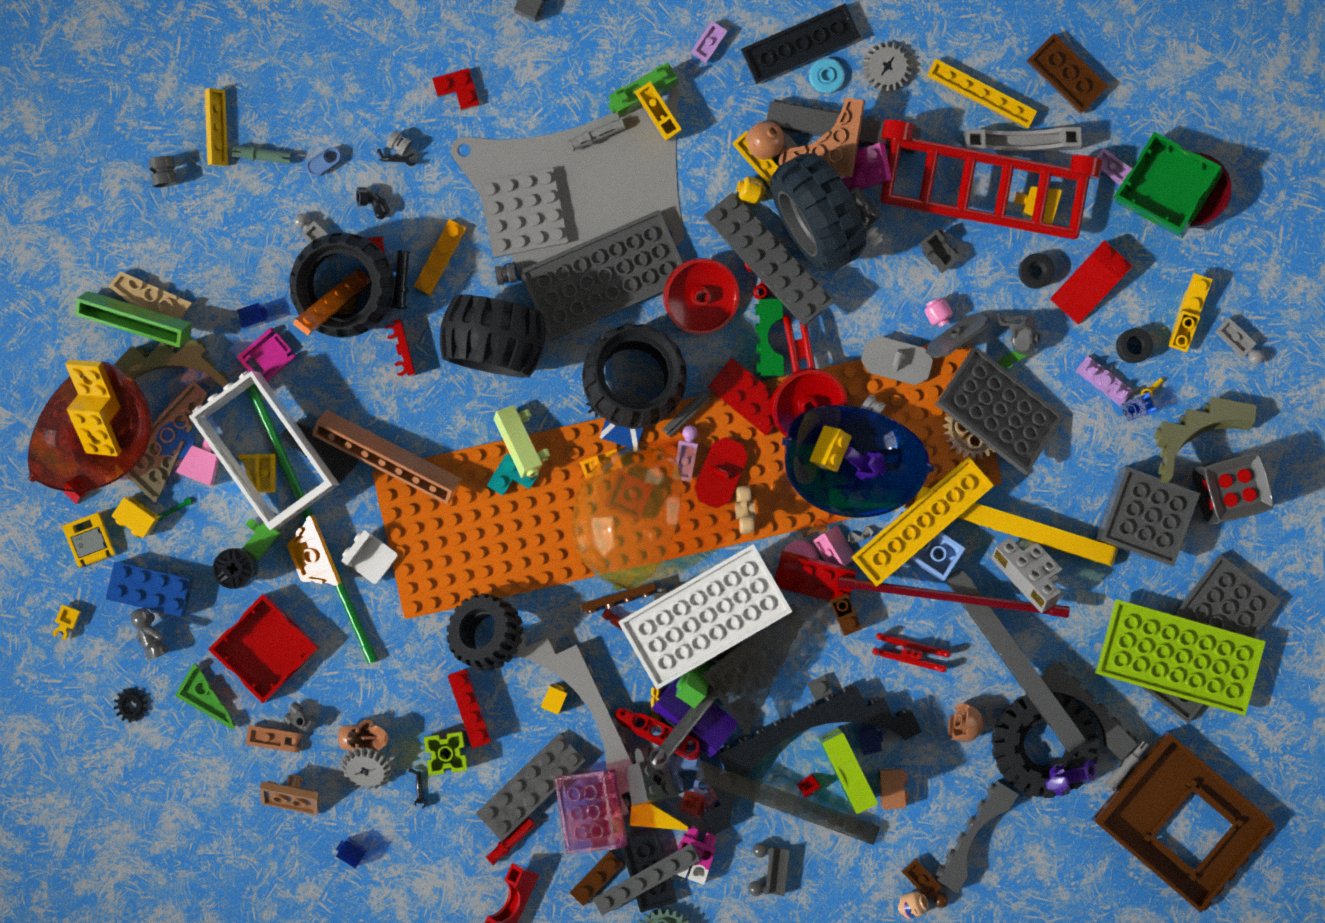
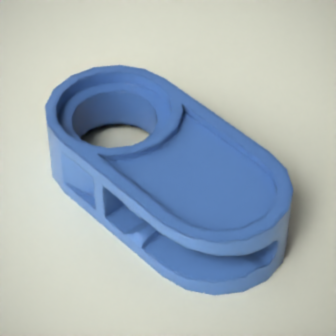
M334 147L324 149L307 162V172L313 177L323 175L340 163L341 153ZM331 151L337 153V159L333 162L327 160V154Z

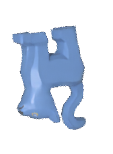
M690 746L687 751L692 752L696 747ZM673 753L668 766L674 790L680 789L682 791L684 789L680 772L695 770L698 775L693 781V790L698 795H707L710 789L700 787L705 778V770L700 757L691 761Z

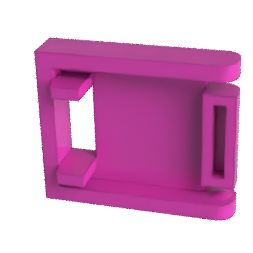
M272 327L237 356L249 372L255 371L248 364L254 358L264 371L261 374L267 383L297 357L295 353L289 357L287 356L292 349L278 333L272 337L270 336L275 331Z

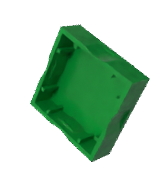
M1154 132L1142 150L1135 167L1128 173L1114 195V199L1120 206L1183 239L1223 174L1222 166L1198 154L1191 153L1177 143Z

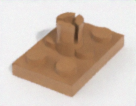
M295 774L288 775L286 786L278 785L273 781H262L260 785L261 805L318 816L320 809L319 793L312 789H300L303 778Z

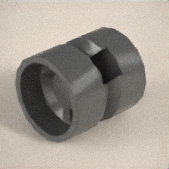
M159 156L148 160L150 171L153 172L151 175L152 187L161 188L177 184L176 173L172 171L175 168L173 156Z

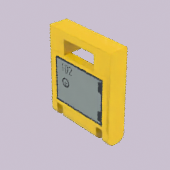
M100 511L62 526L78 568L84 567L82 559L87 566L108 558L106 550H109L111 556L116 555ZM91 520L93 527L77 532L76 524Z

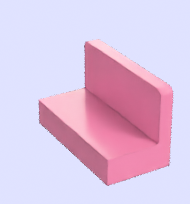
M838 526L812 540L824 561L841 566H846L853 561L851 557L854 555V552Z

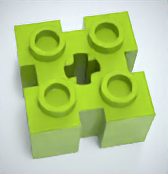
M464 730L448 732L446 738H441V733L424 736L425 752L431 753V758L427 760L429 776L444 774L446 768H451L452 773L469 769L467 753L462 754L461 749L466 746ZM444 748L451 751L449 758H446L444 754L442 755V751L445 750Z

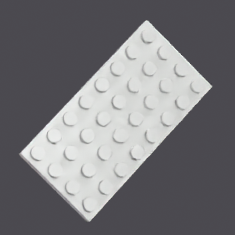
M752 544L623 618L618 623L655 688L659 689L788 615L792 610L756 547Z

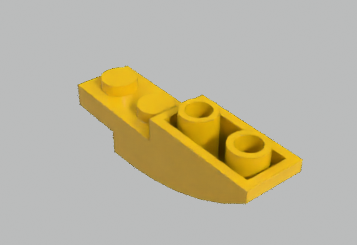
M1193 272L1188 289L1185 290L1178 310L1169 347L1184 352L1188 351L1213 279Z

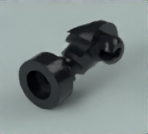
M357 187L356 202L358 206H367L371 202L377 219H384L390 213L385 199L377 193L373 194V192L368 191L366 187Z

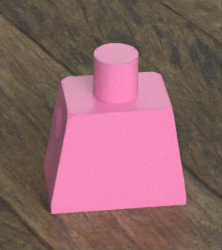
M204 439L201 448L193 445L190 447L176 472L213 486L219 458L216 454L212 453L211 447Z

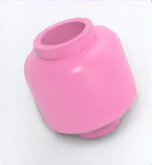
M939 297L926 304L925 314L931 325L938 324L939 327H942L950 322L949 318L952 317L953 312L945 299L941 300Z

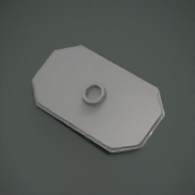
M877 336L865 343L861 362L869 373L912 385H917L928 379L933 360L930 355L925 353V348L882 336Z

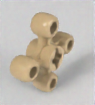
M739 486L736 490V519H740V533H752L755 529L754 518H756L754 500H751L750 486Z

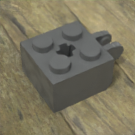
M646 747L644 750L637 748L635 751L636 764L630 765L625 769L633 806L660 802L676 797L669 766L658 770L651 765L649 759L650 753L653 751L651 747ZM666 759L658 760L657 764L665 762Z

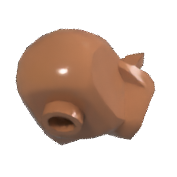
M365 719L359 724L343 725L338 731V744L343 750L370 748L379 751L388 743V734L381 727L374 725L372 719Z

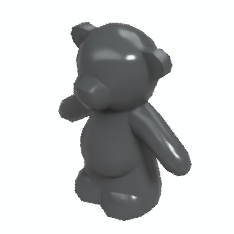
M139 608L130 613L131 622L138 629L136 639L138 642H141L146 658L155 659L167 653L169 648L161 642L163 635L151 626L155 620L154 614L145 608Z

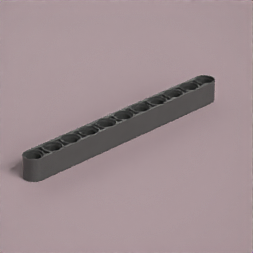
M962 569L945 579L953 592L982 596ZM961 603L1066 750L1071 752L1086 742L1081 732L993 610L988 606Z

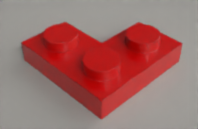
M469 68L432 78L438 98L456 93L461 111L480 106Z

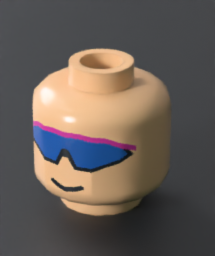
M918 891L902 895L900 903H898L899 912L907 919L923 916L926 909H928V901L925 895Z

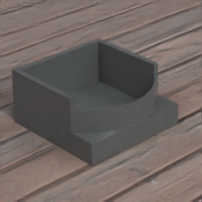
M1122 467L1117 474L1094 540L1148 560H1155L1169 566H1174L1200 493L1171 482H1160V478L1130 467Z

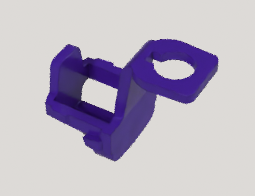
M848 445L842 461L846 459L858 468L855 474L858 478L869 480L870 478H876L877 475L883 476L887 467L884 463L885 457L881 453L866 452L865 456H863Z
M1091 759L1084 762L1083 767L1067 771L1063 764L1054 765L1050 769V778L1045 781L1047 789L1053 790L1057 796H1063L1071 791L1070 784L1086 780L1093 781L1097 778L1094 762ZM1089 766L1091 768L1092 774H1089L1088 772Z

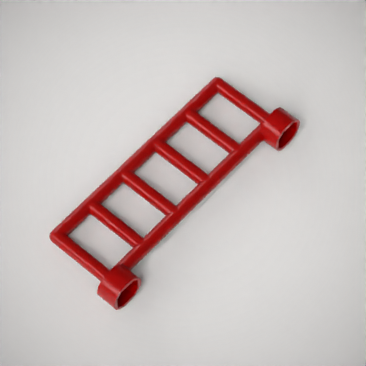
M884 120L881 139L890 142L887 158L892 180L884 182L882 185L880 196L882 204L1062 238L1077 239L1079 237L1089 179L1100 178L1102 159L1086 155H1072L1070 167L915 139L913 138L914 124L899 120ZM901 148L927 153L919 199L893 194ZM939 155L965 160L957 206L930 201ZM976 162L1002 167L994 213L968 208ZM1014 169L1040 174L1032 220L1006 215ZM1051 176L1077 181L1069 227L1043 222Z

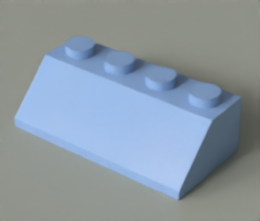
M900 506L885 527H887L906 509ZM940 532L909 560L939 580L944 581L965 548Z

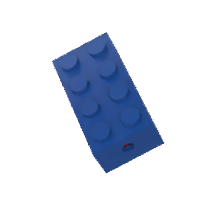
M120 561L114 562L106 600L183 617L186 615L194 579Z

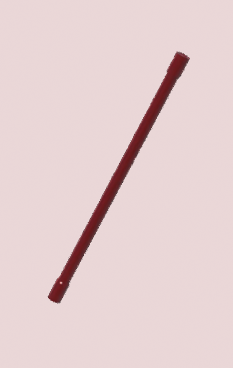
M842 576L838 577L837 588L859 589L1041 613L1031 602L881 583L876 587L872 581ZM1055 605L1042 614L1068 618L1070 607Z

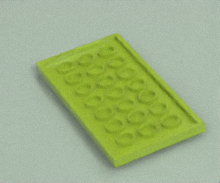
M1115 599L1095 674L1246 716L1266 641Z

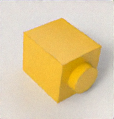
M556 683L554 686L550 685L541 708L558 715L568 693L564 691L565 687Z

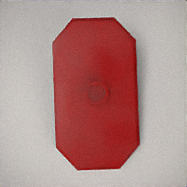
M727 437L712 443L694 486L699 502L716 509L730 502L748 459L743 444Z

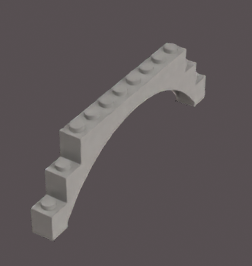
M523 631L520 637L522 638V643L517 647L519 649L517 654L513 655L540 664L563 679L586 704L599 729L606 756V788L593 828L587 832L595 850L617 840L616 835L619 833L614 823L610 824V822L630 812L629 807H631L627 796L623 797L622 794L629 792L625 769L633 765L636 760L631 751L627 752L625 745L628 743L624 734L620 735L617 727L620 726L616 717H611L608 711L611 709L608 700H603L600 694L603 692L599 681L595 682L592 677L595 672L591 664L587 665L584 658L587 655L583 647H578V644L556 654L555 650L558 648L554 639L550 640L549 637H546L527 646L526 642L529 640Z

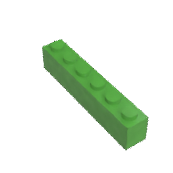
M90 291L80 295L76 300L75 316L179 348L190 341L191 322Z

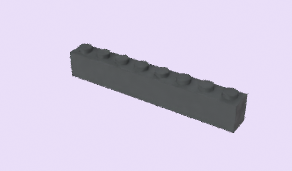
M774 99V102L770 101L766 121L776 123L785 131L822 137L835 125L841 111L830 110L828 112L823 111V108L817 106L806 108L801 103L789 105L785 104L783 100ZM868 116V119L862 118L858 144L871 146L877 143H885V148L889 149L890 142L881 139L884 122L872 116ZM915 125L913 138L919 139L921 128H916L917 125ZM901 148L900 150L901 152L916 153V150H910L905 148Z

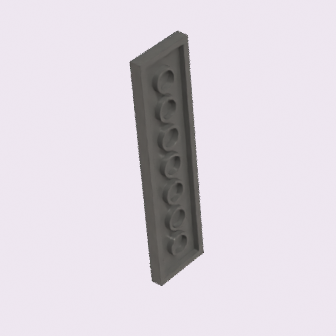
M733 192L704 215V219L804 327L834 303V300Z

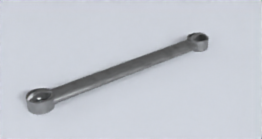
M758 632L742 641L736 656L726 662L708 685L706 697L695 708L691 707L659 748L651 751L649 759L655 769L662 770L669 765L670 757L751 654L761 648L762 638ZM755 637L759 639L757 645L750 646ZM662 754L667 756L665 762L657 764Z

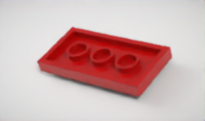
M731 357L707 388L766 436L775 426L771 412L774 392Z
M782 551L774 581L780 589L829 601L846 593L850 596L852 589L837 588L838 577L855 578L857 569Z

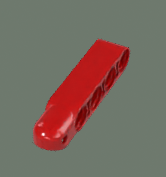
M625 707L618 708L614 714L622 726L659 746L674 729L645 714L636 713ZM640 722H644V723H645L644 726H642V727H637V724H638V723H640ZM657 730L662 731V733L659 735H653V733ZM687 735L674 753L692 761L700 757L701 749L698 741ZM690 746L696 747L692 752L687 751Z

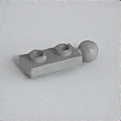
M300 213L294 217V225L299 229H304L301 235L309 243L328 235L315 221L309 224V219L305 214ZM337 253L325 259L329 262Z
M1229 317L1214 331L1241 358L1248 354V359L1252 364L1259 365L1263 362L1264 354L1260 350L1253 349L1257 343Z

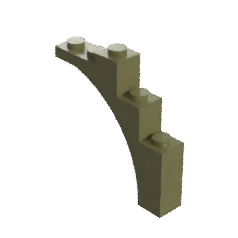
M192 337L177 353L178 349L175 346L163 342L148 357H146L148 353L142 347L131 346L106 372L115 393H120L130 382L145 373L168 367H185L209 374L223 388L230 383L228 380L230 376L222 369L219 372L214 367L216 364L209 357L204 358L209 353L205 349L207 345L200 338L196 340Z
M1211 397L1207 403H1204L1202 412L1187 409L1184 415H1180L1178 424L1162 421L1160 427H1156L1154 439H1157L1156 447H1161L1160 457L1163 458L1158 470V474L1161 475L1160 482L1169 483L1174 473V462L1178 451L1195 437L1219 429L1250 431L1255 423L1256 405Z

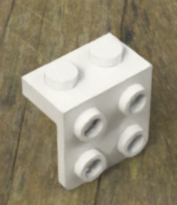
M364 530L357 534L352 547H348L344 551L341 561L355 569L371 583L377 584L397 559L398 554L373 534Z

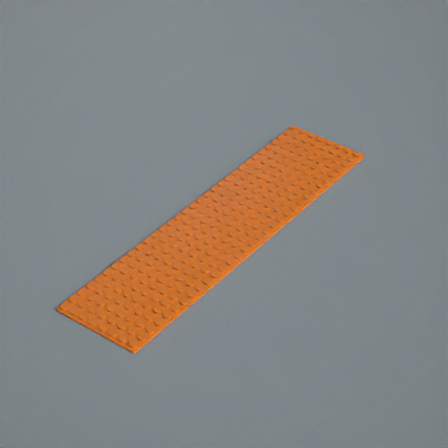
M967 341L968 347L965 349L959 347L951 354L939 358L931 356L933 362L929 377L917 385L871 374L867 371L861 360L821 368V370L834 376L846 392L848 409L840 429L852 436L849 442L850 447L865 456L866 452L881 453L885 457L884 463L887 467L883 476L877 475L876 478H870L869 480L858 478L855 475L858 468L846 459L841 462L837 472L817 466L809 461L816 444L803 445L795 443L786 438L776 425L765 436L714 393L707 394L710 400L671 437L663 431V428L696 397L681 400L677 408L667 418L653 426L643 427L636 450L600 438L605 418L529 434L528 436L537 453L548 449L550 453L549 460L542 462L540 474L530 490L513 480L504 496L487 486L506 453L510 455L504 440L422 458L462 479L456 495L448 505L379 469H374L372 474L388 546L398 554L397 559L393 563V569L404 617L410 619L454 609L457 605L461 606V602L464 599L470 600V596L485 593L498 598L886 511L828 509L829 489L905 491L906 506L912 505L916 500L920 486L931 489L966 459L963 458V452L958 455L956 454V447L950 449L953 444L952 442L946 443V440L950 437L943 434L948 431L943 425L948 423L944 418L949 415L936 406L935 403L971 349L970 341ZM929 344L919 347L927 349ZM787 376L763 381L762 383L775 393L778 385ZM870 394H873L878 402H883L886 405L875 420L869 416V413L859 409ZM958 423V429L964 432L965 428ZM688 425L694 426L698 431L697 437L692 441V443L698 444L691 482L672 479L679 441L685 442L682 432ZM969 431L965 435H963L962 439H966V437L969 434H971V432ZM727 437L744 445L748 459L730 502L716 509L698 501L694 486L712 443ZM971 437V444L977 446L976 439ZM619 449L625 467L588 480L585 479L580 465L581 461ZM990 452L988 457L983 455L982 459H978L976 456L972 460L994 486L1002 483L995 452ZM618 471L654 485L640 521L604 506ZM739 486H750L751 500H754L756 518H754L755 529L752 533H740V519H736V490Z

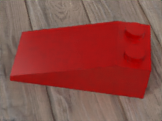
M1104 240L1063 283L1050 300L1078 325L1133 265Z

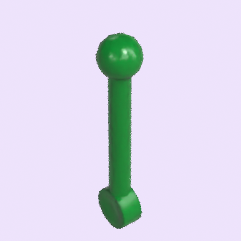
M186 498L183 503L163 514H158L160 516L158 521H162L165 516L185 505H191L192 499Z

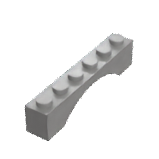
M1062 127L1035 131L966 130L963 133L964 148L984 152L1078 150L1082 146L1081 127Z

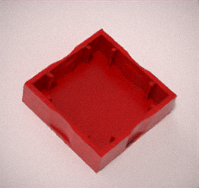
M262 594L243 613L239 621L227 629L208 650L227 669L234 672L240 678L243 685L258 700L266 703L315 654L320 646L267 594Z

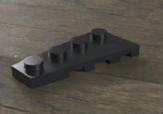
M296 422L338 483L341 484L360 460L312 435L314 430ZM286 428L280 436L305 455Z

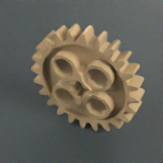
M947 416L944 418L948 423L943 425V427L947 428L948 431L943 434L950 437L946 440V443H953L950 449L956 447L957 455L963 452V458H966L970 454V458L973 460L976 456L978 459H982L983 455L988 457L990 452H995L972 433L963 440L962 436L969 431L966 428L964 432L958 429V422L952 417ZM971 437L976 439L977 446L971 444Z

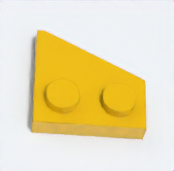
M238 454L239 460L242 461L246 469L245 472L248 478L251 479L258 493H276V454Z

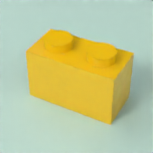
M824 426L809 461L821 468L837 472L852 436L841 429Z
M130 495L123 497L112 514L117 524L122 527H128L132 530L131 533L138 538L149 536L160 518L158 514Z

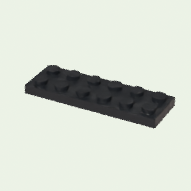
M844 3L741 49V52L757 85L858 41L861 37L848 7Z

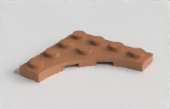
M845 98L842 110L836 120L837 122L832 129L812 144L796 148H783L780 152L778 167L800 154L816 153L826 159L839 176L853 177L865 101Z

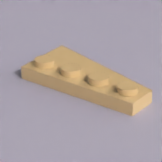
M121 271L109 284L112 290L130 304L178 319H182L193 305V303Z

